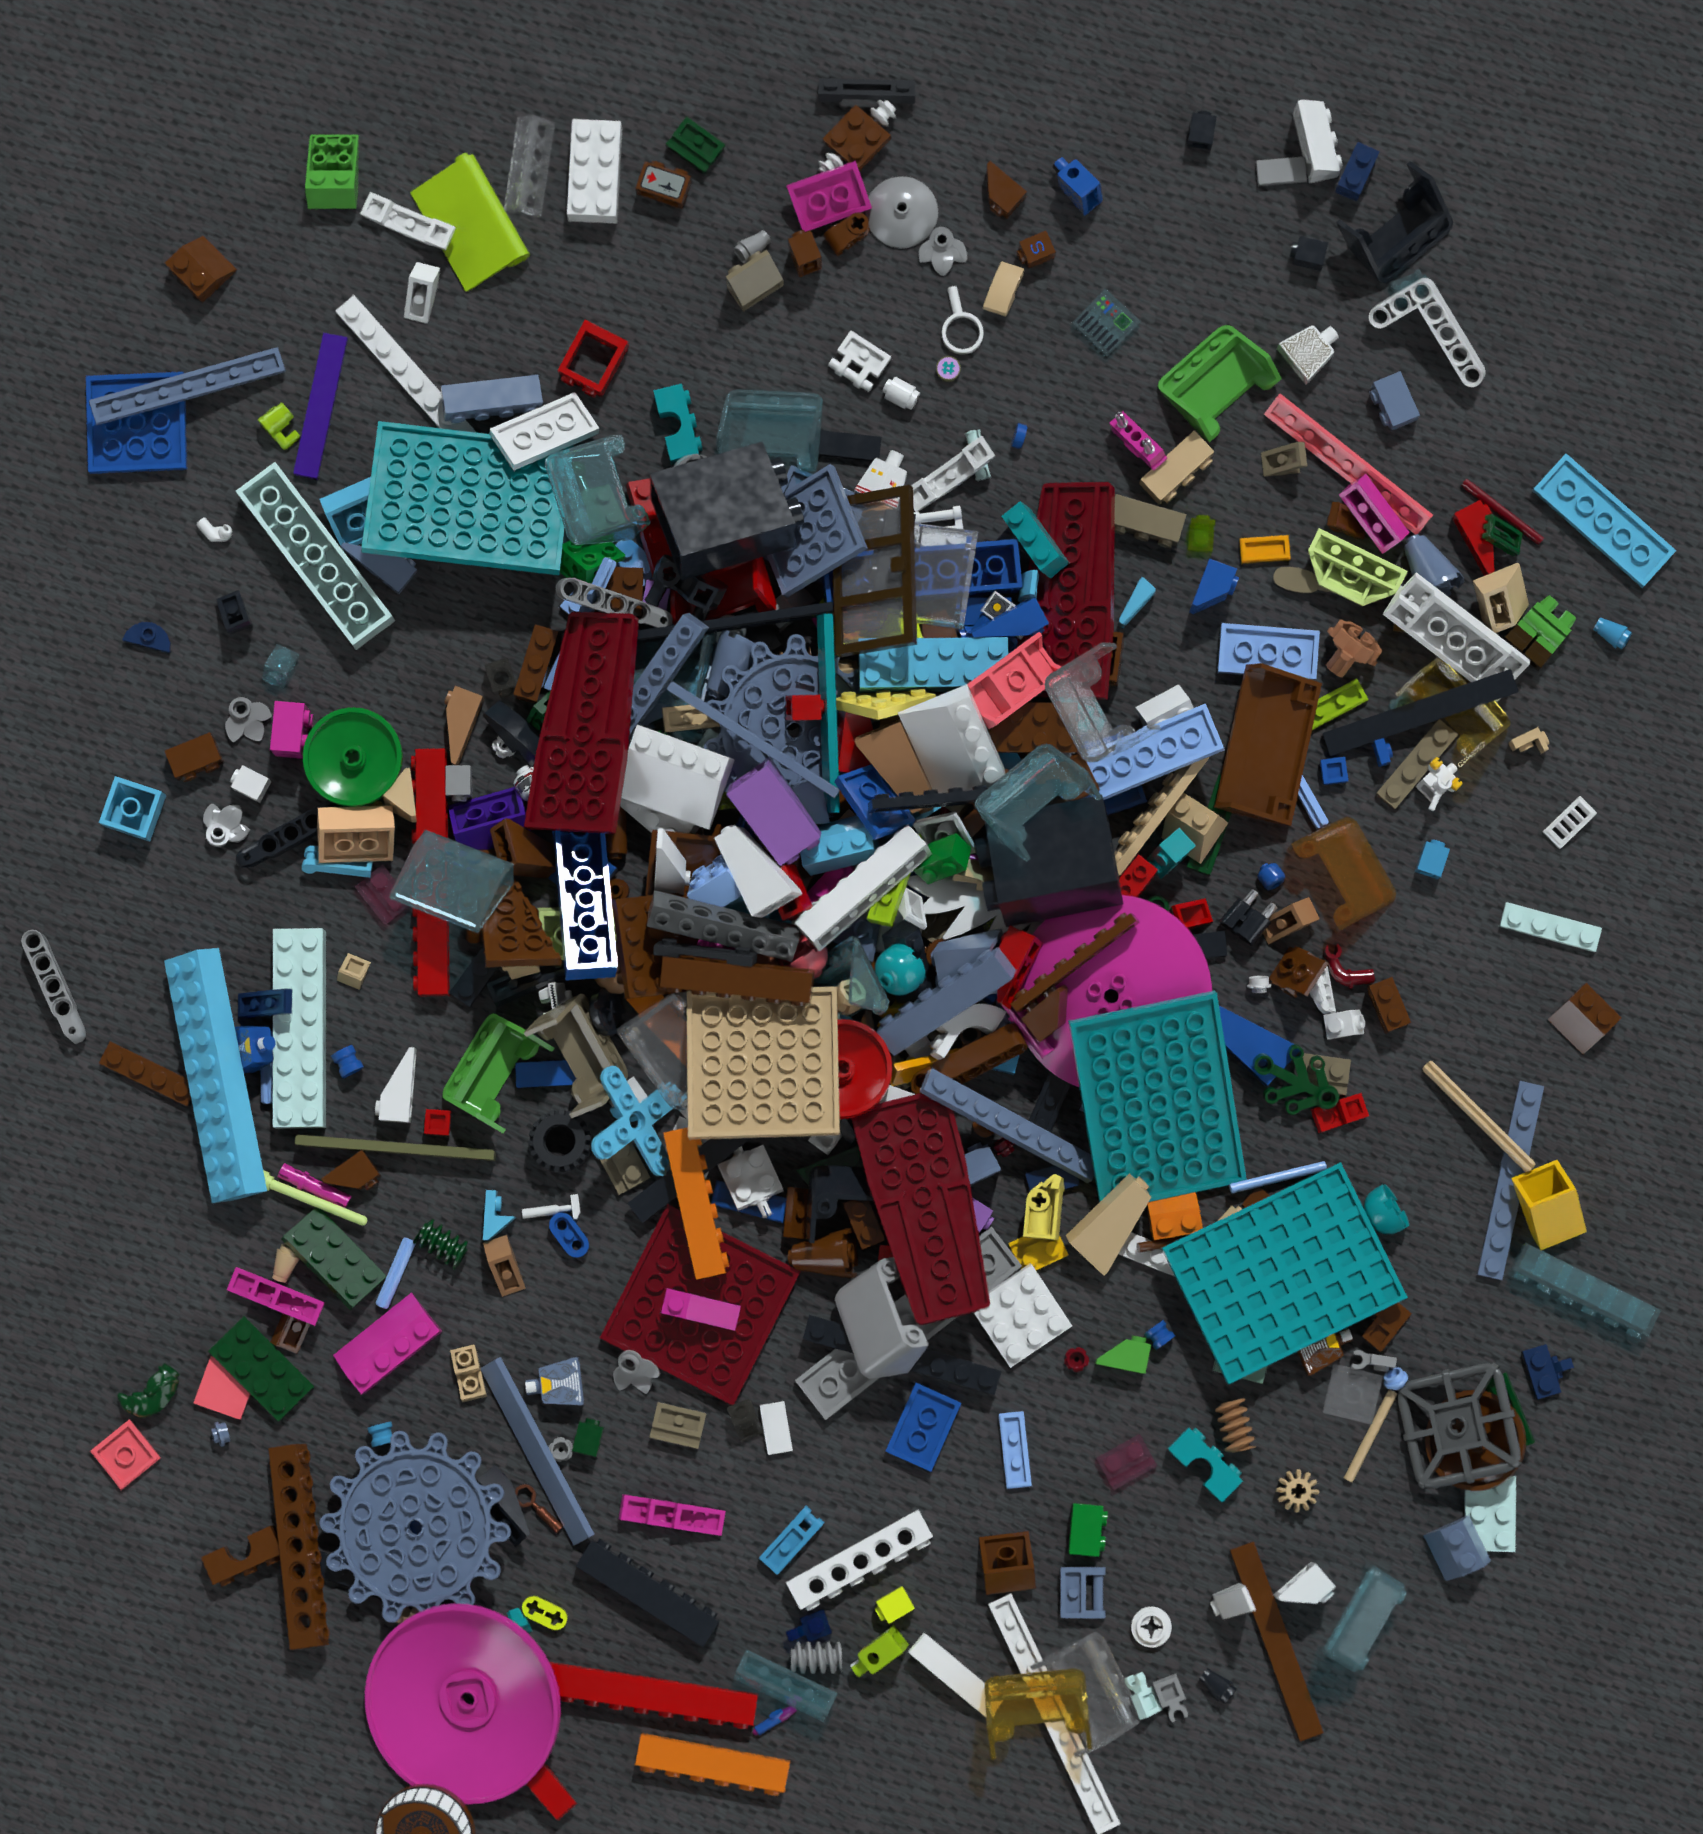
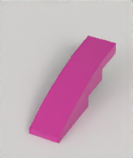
M238 1267L235 1268L227 1288L230 1292L316 1326L325 1304L323 1301Z
M622 1494L618 1519L722 1536L726 1511Z

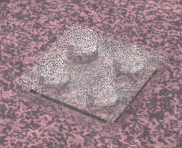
M1333 1364L1322 1413L1372 1425L1383 1376Z

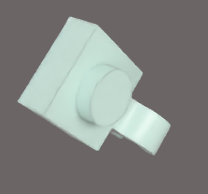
M1143 1672L1125 1678L1126 1686L1135 1693L1131 1698L1140 1720L1162 1710L1153 1686L1148 1688Z

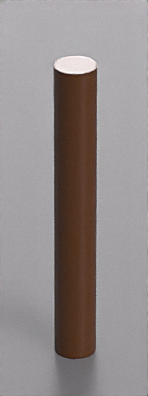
M1188 1235L1140 1242L1136 1245L1137 1251L1141 1253L1160 1250Z

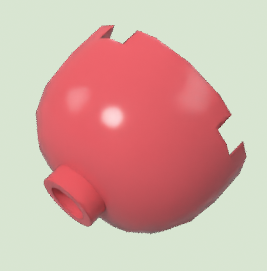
M801 935L793 961L778 959V964L785 967L815 970L814 979H816L823 973V969L828 961L827 947H824L819 952L804 935Z

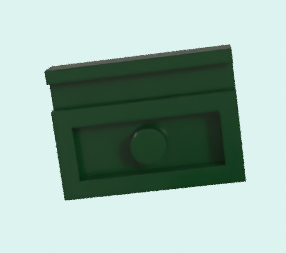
M687 116L673 133L670 140L666 142L668 149L703 174H706L708 168L712 166L726 147L722 141Z

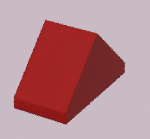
M1206 898L1176 904L1169 909L1170 913L1177 917L1188 929L1213 922Z

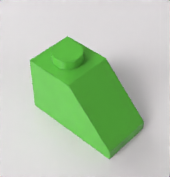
M1132 1336L1131 1340L1125 1339L1098 1357L1095 1364L1145 1374L1151 1344L1146 1343V1338Z

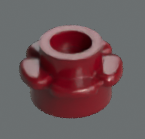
M1003 1137L992 1145L996 1151L994 1153L996 1156L1001 1154L1002 1157H1006L1015 1150L1013 1147L1015 1144Z
M1081 1347L1071 1348L1065 1354V1365L1068 1369H1073L1074 1372L1082 1371L1089 1363V1357ZM1075 1357L1079 1358L1078 1362H1075Z

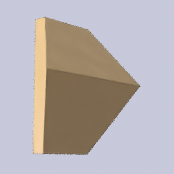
M406 768L391 788L383 795L385 806H393V813L410 822H417L410 768Z

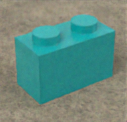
M1178 828L1146 860L1158 869L1156 875L1162 879L1196 845Z

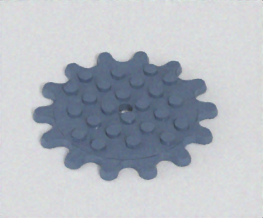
M798 634L791 635L788 638L786 651L781 655L772 654L765 643L756 642L752 645L750 651L753 658L752 667L747 671H740L734 666H725L721 671V678L729 687V696L723 701L710 700L707 704L823 778L821 721L786 720L785 696L820 695L818 656L808 654L805 648V640ZM835 657L836 698L841 697V693L844 692L860 694L859 668L849 674L843 673L838 666L840 657ZM836 710V712H837V719H838V712H844V711ZM870 718L871 723L880 721L877 719ZM792 723L799 726V734L796 737L790 736L787 730ZM720 725L719 735L707 740L703 748L735 759L724 792H728L730 784L769 756ZM771 758L789 785L804 779ZM839 771V776L848 772Z
M396 1431L391 1436V1450L385 1456H378L368 1446L358 1448L355 1458L360 1466L359 1475L354 1479H348L341 1475L335 1476L330 1482L332 1492L341 1498V1509L337 1513L325 1514L320 1519L321 1529L325 1532L336 1534L340 1539L339 1548L327 1557L326 1563L328 1568L332 1571L348 1569L355 1576V1582L349 1590L351 1601L362 1603L371 1595L379 1596L384 1604L383 1618L388 1622H396L400 1618L403 1609L407 1606H414L420 1612L439 1606L446 1599H451L456 1604L474 1605L475 1596L470 1588L472 1579L482 1576L493 1580L500 1575V1566L490 1558L488 1550L492 1543L506 1541L511 1534V1529L506 1523L494 1521L490 1515L491 1507L502 1500L504 1496L502 1486L495 1483L482 1486L475 1479V1473L481 1465L480 1455L471 1451L459 1460L451 1459L446 1451L447 1437L442 1433L431 1435L425 1448L415 1449L411 1445L406 1432ZM413 1520H417L423 1525L419 1534H414L410 1530V1523Z

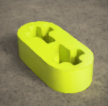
M530 1596L523 1602L522 1611L529 1619L553 1630H559L566 1625L568 1620L567 1613L561 1607L537 1596ZM534 1600L537 1601V1606L544 1610L543 1614L536 1611L530 1614V1608L527 1607V1604L533 1603ZM558 1611L561 1613L560 1618L563 1619V1622L553 1625L551 1624L552 1619L545 1615L547 1612L555 1614Z

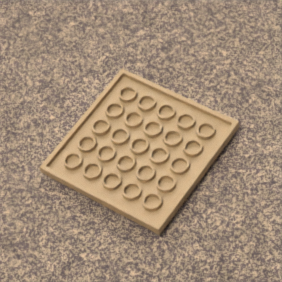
M813 987L812 1000L810 1003H806L805 1006H794L790 1004L791 1001L781 1000L780 1003L765 1002L766 998L756 997L755 1001L742 1000L740 995H731V998L716 997V993L706 992V995L691 994V991H687L689 1139L840 1135L837 987Z

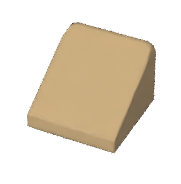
M348 953L338 971L337 981L360 989L371 962Z

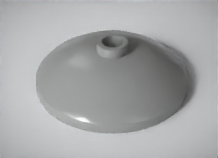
M893 177L877 185L869 196L872 208L865 211V216L868 218L872 234L885 245L894 248L916 246L926 240L936 226L938 219L936 199L925 184L914 178ZM899 205H905L906 210L901 212L897 209V207Z

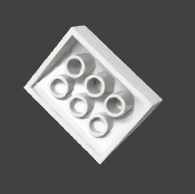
M968 685L898 712L932 790H938V793H947L950 788L961 787L963 791H970L974 786L986 785L990 787L1007 780L1003 763Z
M637 725L628 749L621 798L710 830L735 759Z

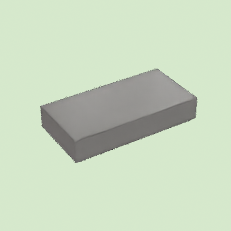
M1305 157L1256 161L1258 186L1307 182Z

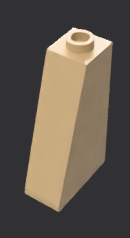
M1130 1173L1066 1235L1069 1243L1103 1276L1108 1273L1151 1199L1147 1191L1149 1188L1148 1184L1141 1177L1135 1179Z

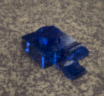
M824 1609L801 1617V1626L786 1631L789 1641L806 1635L808 1642L832 1634Z

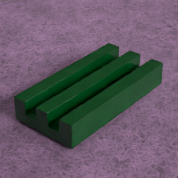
M1493 514L1485 515V520L1488 521V524H1484L1483 529L1487 532L1482 534V538L1511 556L1519 555L1522 532Z

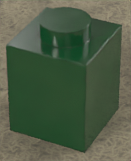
M586 1418L585 1422L579 1421L572 1451L594 1457L598 1456L605 1428L599 1426L600 1421Z

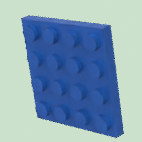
M184 372L86 376L88 472L90 474L187 470L186 401L96 425L89 404L91 399L184 374Z

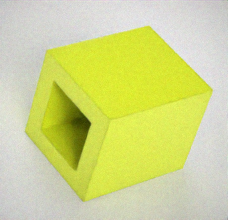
M903 1586L876 1601L878 1606L874 1608L881 1621L886 1619L888 1624L915 1609Z

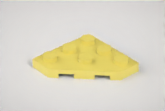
M923 688L902 692H891L890 690L860 694L844 692L841 693V697L836 698V710L880 720L898 715L900 711L935 698L936 694L928 693Z

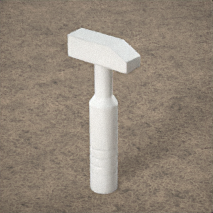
M570 1195L571 1205H550L522 1209L523 1219L572 1211L573 1220H578L581 1213L579 1195Z

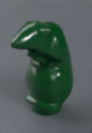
M164 1362L162 1366H158V1372L149 1378L143 1392L132 1393V1396L118 1393V1400L126 1413L133 1414L139 1418L154 1415L162 1410L174 1396L179 1383L177 1378L180 1374Z

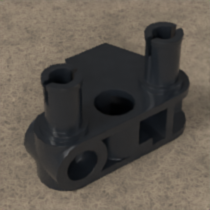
M663 554L662 558L656 562L655 571L652 575L654 583L644 600L658 607L667 588H671L677 591L687 602L696 606L692 613L694 617L700 621H705L710 610L717 609L728 586L708 574L694 576L681 581L673 557ZM672 567L673 573L665 575L664 568ZM698 588L703 590L702 594L697 592Z

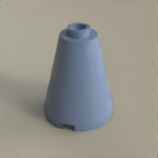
M1416 534L1406 540L1407 544L1404 546L1412 576L1417 572L1446 596L1452 594L1450 589L1454 586L1457 589L1464 583L1463 575L1426 536Z
M722 630L719 635L706 687L709 691L708 695L717 701H722L729 696V687L721 678L722 669L725 666L731 665L740 671H747L753 665L750 651L755 643L736 634L735 638L728 636L730 631Z

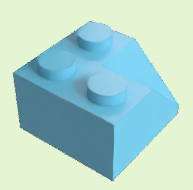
M115 776L99 823L104 827L151 841L166 795L162 791Z

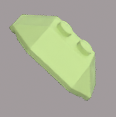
M1320 528L1308 549L1318 585L1360 606L1395 595L1408 572Z

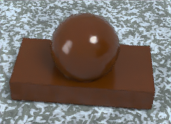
M1332 502L1330 514L1327 517V526L1333 532H1342L1355 539L1364 540L1366 531L1350 509L1340 502Z

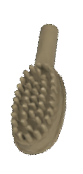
M1280 567L1273 575L1274 582L1286 590L1299 593H1313L1317 590L1334 593L1319 586L1315 574L1308 570L1295 567Z

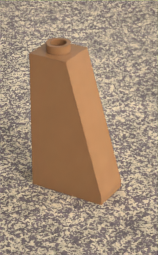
M901 719L856 737V746L898 797L899 793L913 792L914 795H923V791L932 790ZM933 808L911 809L910 811L912 813L919 811V814H923Z

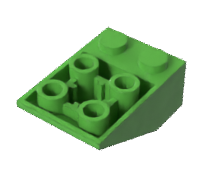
M310 135L305 184L308 209H357L358 135Z

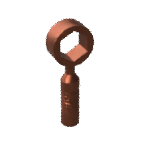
M526 1484L518 1486L515 1489L516 1496L519 1489L525 1487L533 1493L531 1502L522 1504L519 1501L520 1506L527 1507L531 1505L536 1510V1514L557 1533L563 1525L544 1507L534 1502L536 1500L534 1488Z

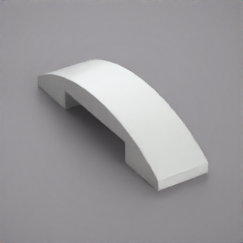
M372 192L369 193L360 213L362 216L402 235L443 250L447 249L456 230L452 225L435 218L430 219L396 205L391 200Z
M983 436L962 449V452L930 475L921 478L911 485L913 487L915 512L922 510L959 486L995 457Z

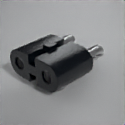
M1253 889L1243 900L1238 898L1219 920L1222 926L1234 935H1238L1241 940L1250 946H1253L1271 924L1268 919L1277 909L1274 903H1270L1262 914L1256 909L1253 910L1250 905L1258 896V892Z

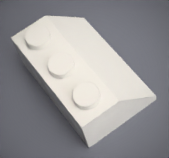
M1298 100L1293 116L1302 155L1305 157L1309 183L1337 178L1343 166L1341 156L1336 155L1334 146H1337L1335 132H1331L1329 123H1332L1329 108L1325 109L1324 102Z

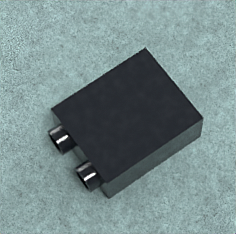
M763 441L650 473V500L681 581L794 548L795 528L804 525L802 509L796 497L785 499L781 486L788 484L785 466L780 456L769 459Z
M1102 795L985 818L988 837L975 839L976 850L981 869L993 867L994 880L982 882L987 911L1001 910L1005 927L1124 904L1109 819Z

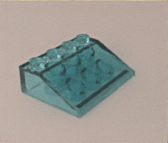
M425 830L413 845L389 896L390 899L478 933L512 887L513 863Z

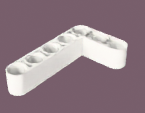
M1421 278L1378 303L1370 311L1369 321L1371 325L1376 328H1383L1418 308L1461 381L1468 387H1475L1484 379L1486 373L1484 365L1432 280ZM1425 285L1429 290V295L1421 296L1417 291V287ZM1399 297L1405 298L1408 302V307L1405 309L1399 308L1396 299ZM1431 306H1437L1441 309L1442 314L1440 317L1431 315ZM1377 310H1383L1387 314L1386 321H1380L1376 318ZM1444 327L1452 328L1454 337H1445L1442 329ZM1455 349H1464L1467 357L1464 359L1458 358L1455 355ZM1467 370H1477L1479 379H1470Z

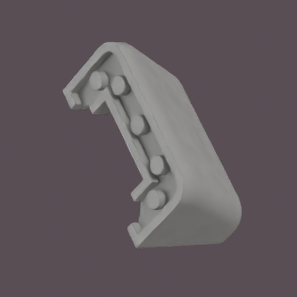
M893 1257L882 1259L844 1285L835 1296V1303L859 1370L865 1377L871 1379L908 1373L928 1347L925 1335L919 1327L915 1325L902 1326L887 1286V1283L895 1282L900 1276Z

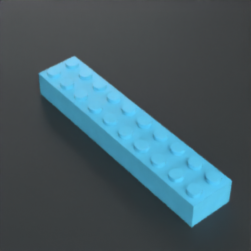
M219 948L194 950L165 960L166 974L212 1203L233 1201L266 1192L267 1187Z

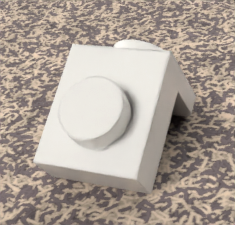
M1348 1010L1323 1015L1327 1040L1364 1034L1365 1020L1360 1010Z

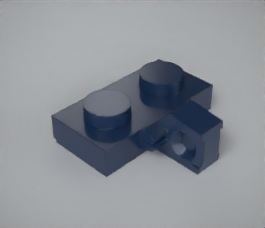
M1547 1344L1522 1351L1536 1399L1561 1393L1558 1379L1563 1377L1561 1371L1574 1368L1572 1359L1568 1358L1558 1361L1557 1356L1550 1357Z

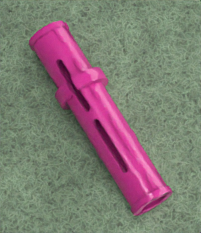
M1002 1006L1010 1016L1008 1018L1010 1022H1014L1041 1059L1054 1050L1046 1039L1039 1044L1025 1023L1021 1021L1019 1016L1021 1018L1024 1017L1026 1010L1015 1013L1012 1008L1009 1010Z
M286 1163L283 1164L277 1176L297 1186V1189L301 1191L303 1189L343 1208L347 1207L351 1195L310 1176L309 1172H302Z

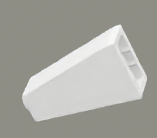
M730 825L723 828L721 834L714 838L751 916L763 918L802 895L799 887L745 828Z

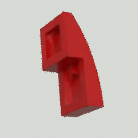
M1362 1093L1340 1099L1331 1109H1322L1320 1107L1311 1109L1318 1133L1369 1116Z

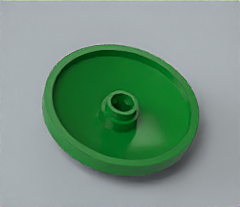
M343 708L324 716L311 729L303 749V765L309 782L321 796L341 806H365L381 799L399 777L402 769L403 751L397 733L383 717L363 708Z

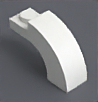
M989 1004L972 1005L936 1029L942 1035L938 1034L931 1044L933 1050L930 1055L937 1060L945 1058L957 1036L966 1028L978 1029L987 1035L996 1031L1006 1011Z

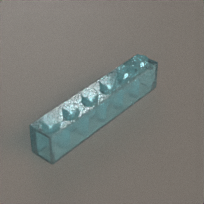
M1527 1243L1521 1245L1510 1268V1271L1515 1273L1513 1277L1524 1283L1530 1280L1537 1284L1536 1289L1549 1295L1552 1291L1560 1295L1558 1300L1570 1306L1576 1303L1582 1306V1312L1592 1317L1598 1314L1605 1318L1604 1323L1614 1328L1620 1325L1627 1329L1626 1334L1639 1340L1641 1336L1649 1337L1661 1312L1660 1309Z

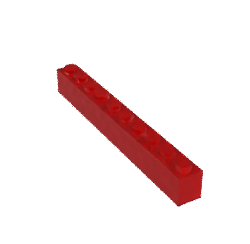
M445 748L415 749V756H411V769L416 770V780H412L413 794L416 795L415 810L417 818L416 829H412V843L416 844V853H412V867L417 868V878L412 879L413 893H417V902H413V917H417V927H413V941L417 942V951L413 952V965L418 966V976L413 978L414 991H418L420 997L450 996L448 798L446 796L447 751Z
M549 1662L557 1681L560 1701L574 1702V1698L584 1700V1704L590 1706H599V1702L608 1703L609 1708L623 1710L624 1706L634 1707L633 1712L648 1714L649 1710L659 1711L658 1716L673 1718L674 1714L684 1715V1720L698 1722L700 1717L709 1719L708 1723L714 1725H723V1721L732 1722L733 1727L748 1729V1725H754L758 1700L757 1693Z

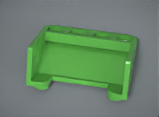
M1225 325L1215 330L1160 379L1158 388L1192 427L1210 443L1220 432V426L1215 420L1218 415L1252 385L1256 384L1261 389L1268 390L1282 378L1268 353L1234 327Z

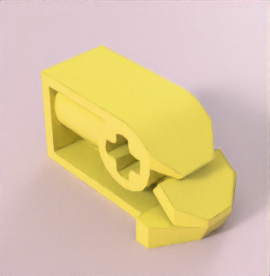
M1053 1174L1044 1183H1039L1029 1192L1026 1199L1023 1237L1059 1241L1062 1199L1065 1188L1062 1177ZM1042 1194V1197L1046 1199V1203H1042L1040 1207L1039 1204L1035 1203V1200L1039 1199Z

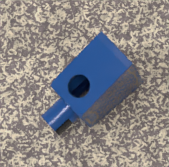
M1062 157L1053 164L1052 168L1058 173L1059 187L1084 216L1103 201L1100 182L1078 160L1068 163Z

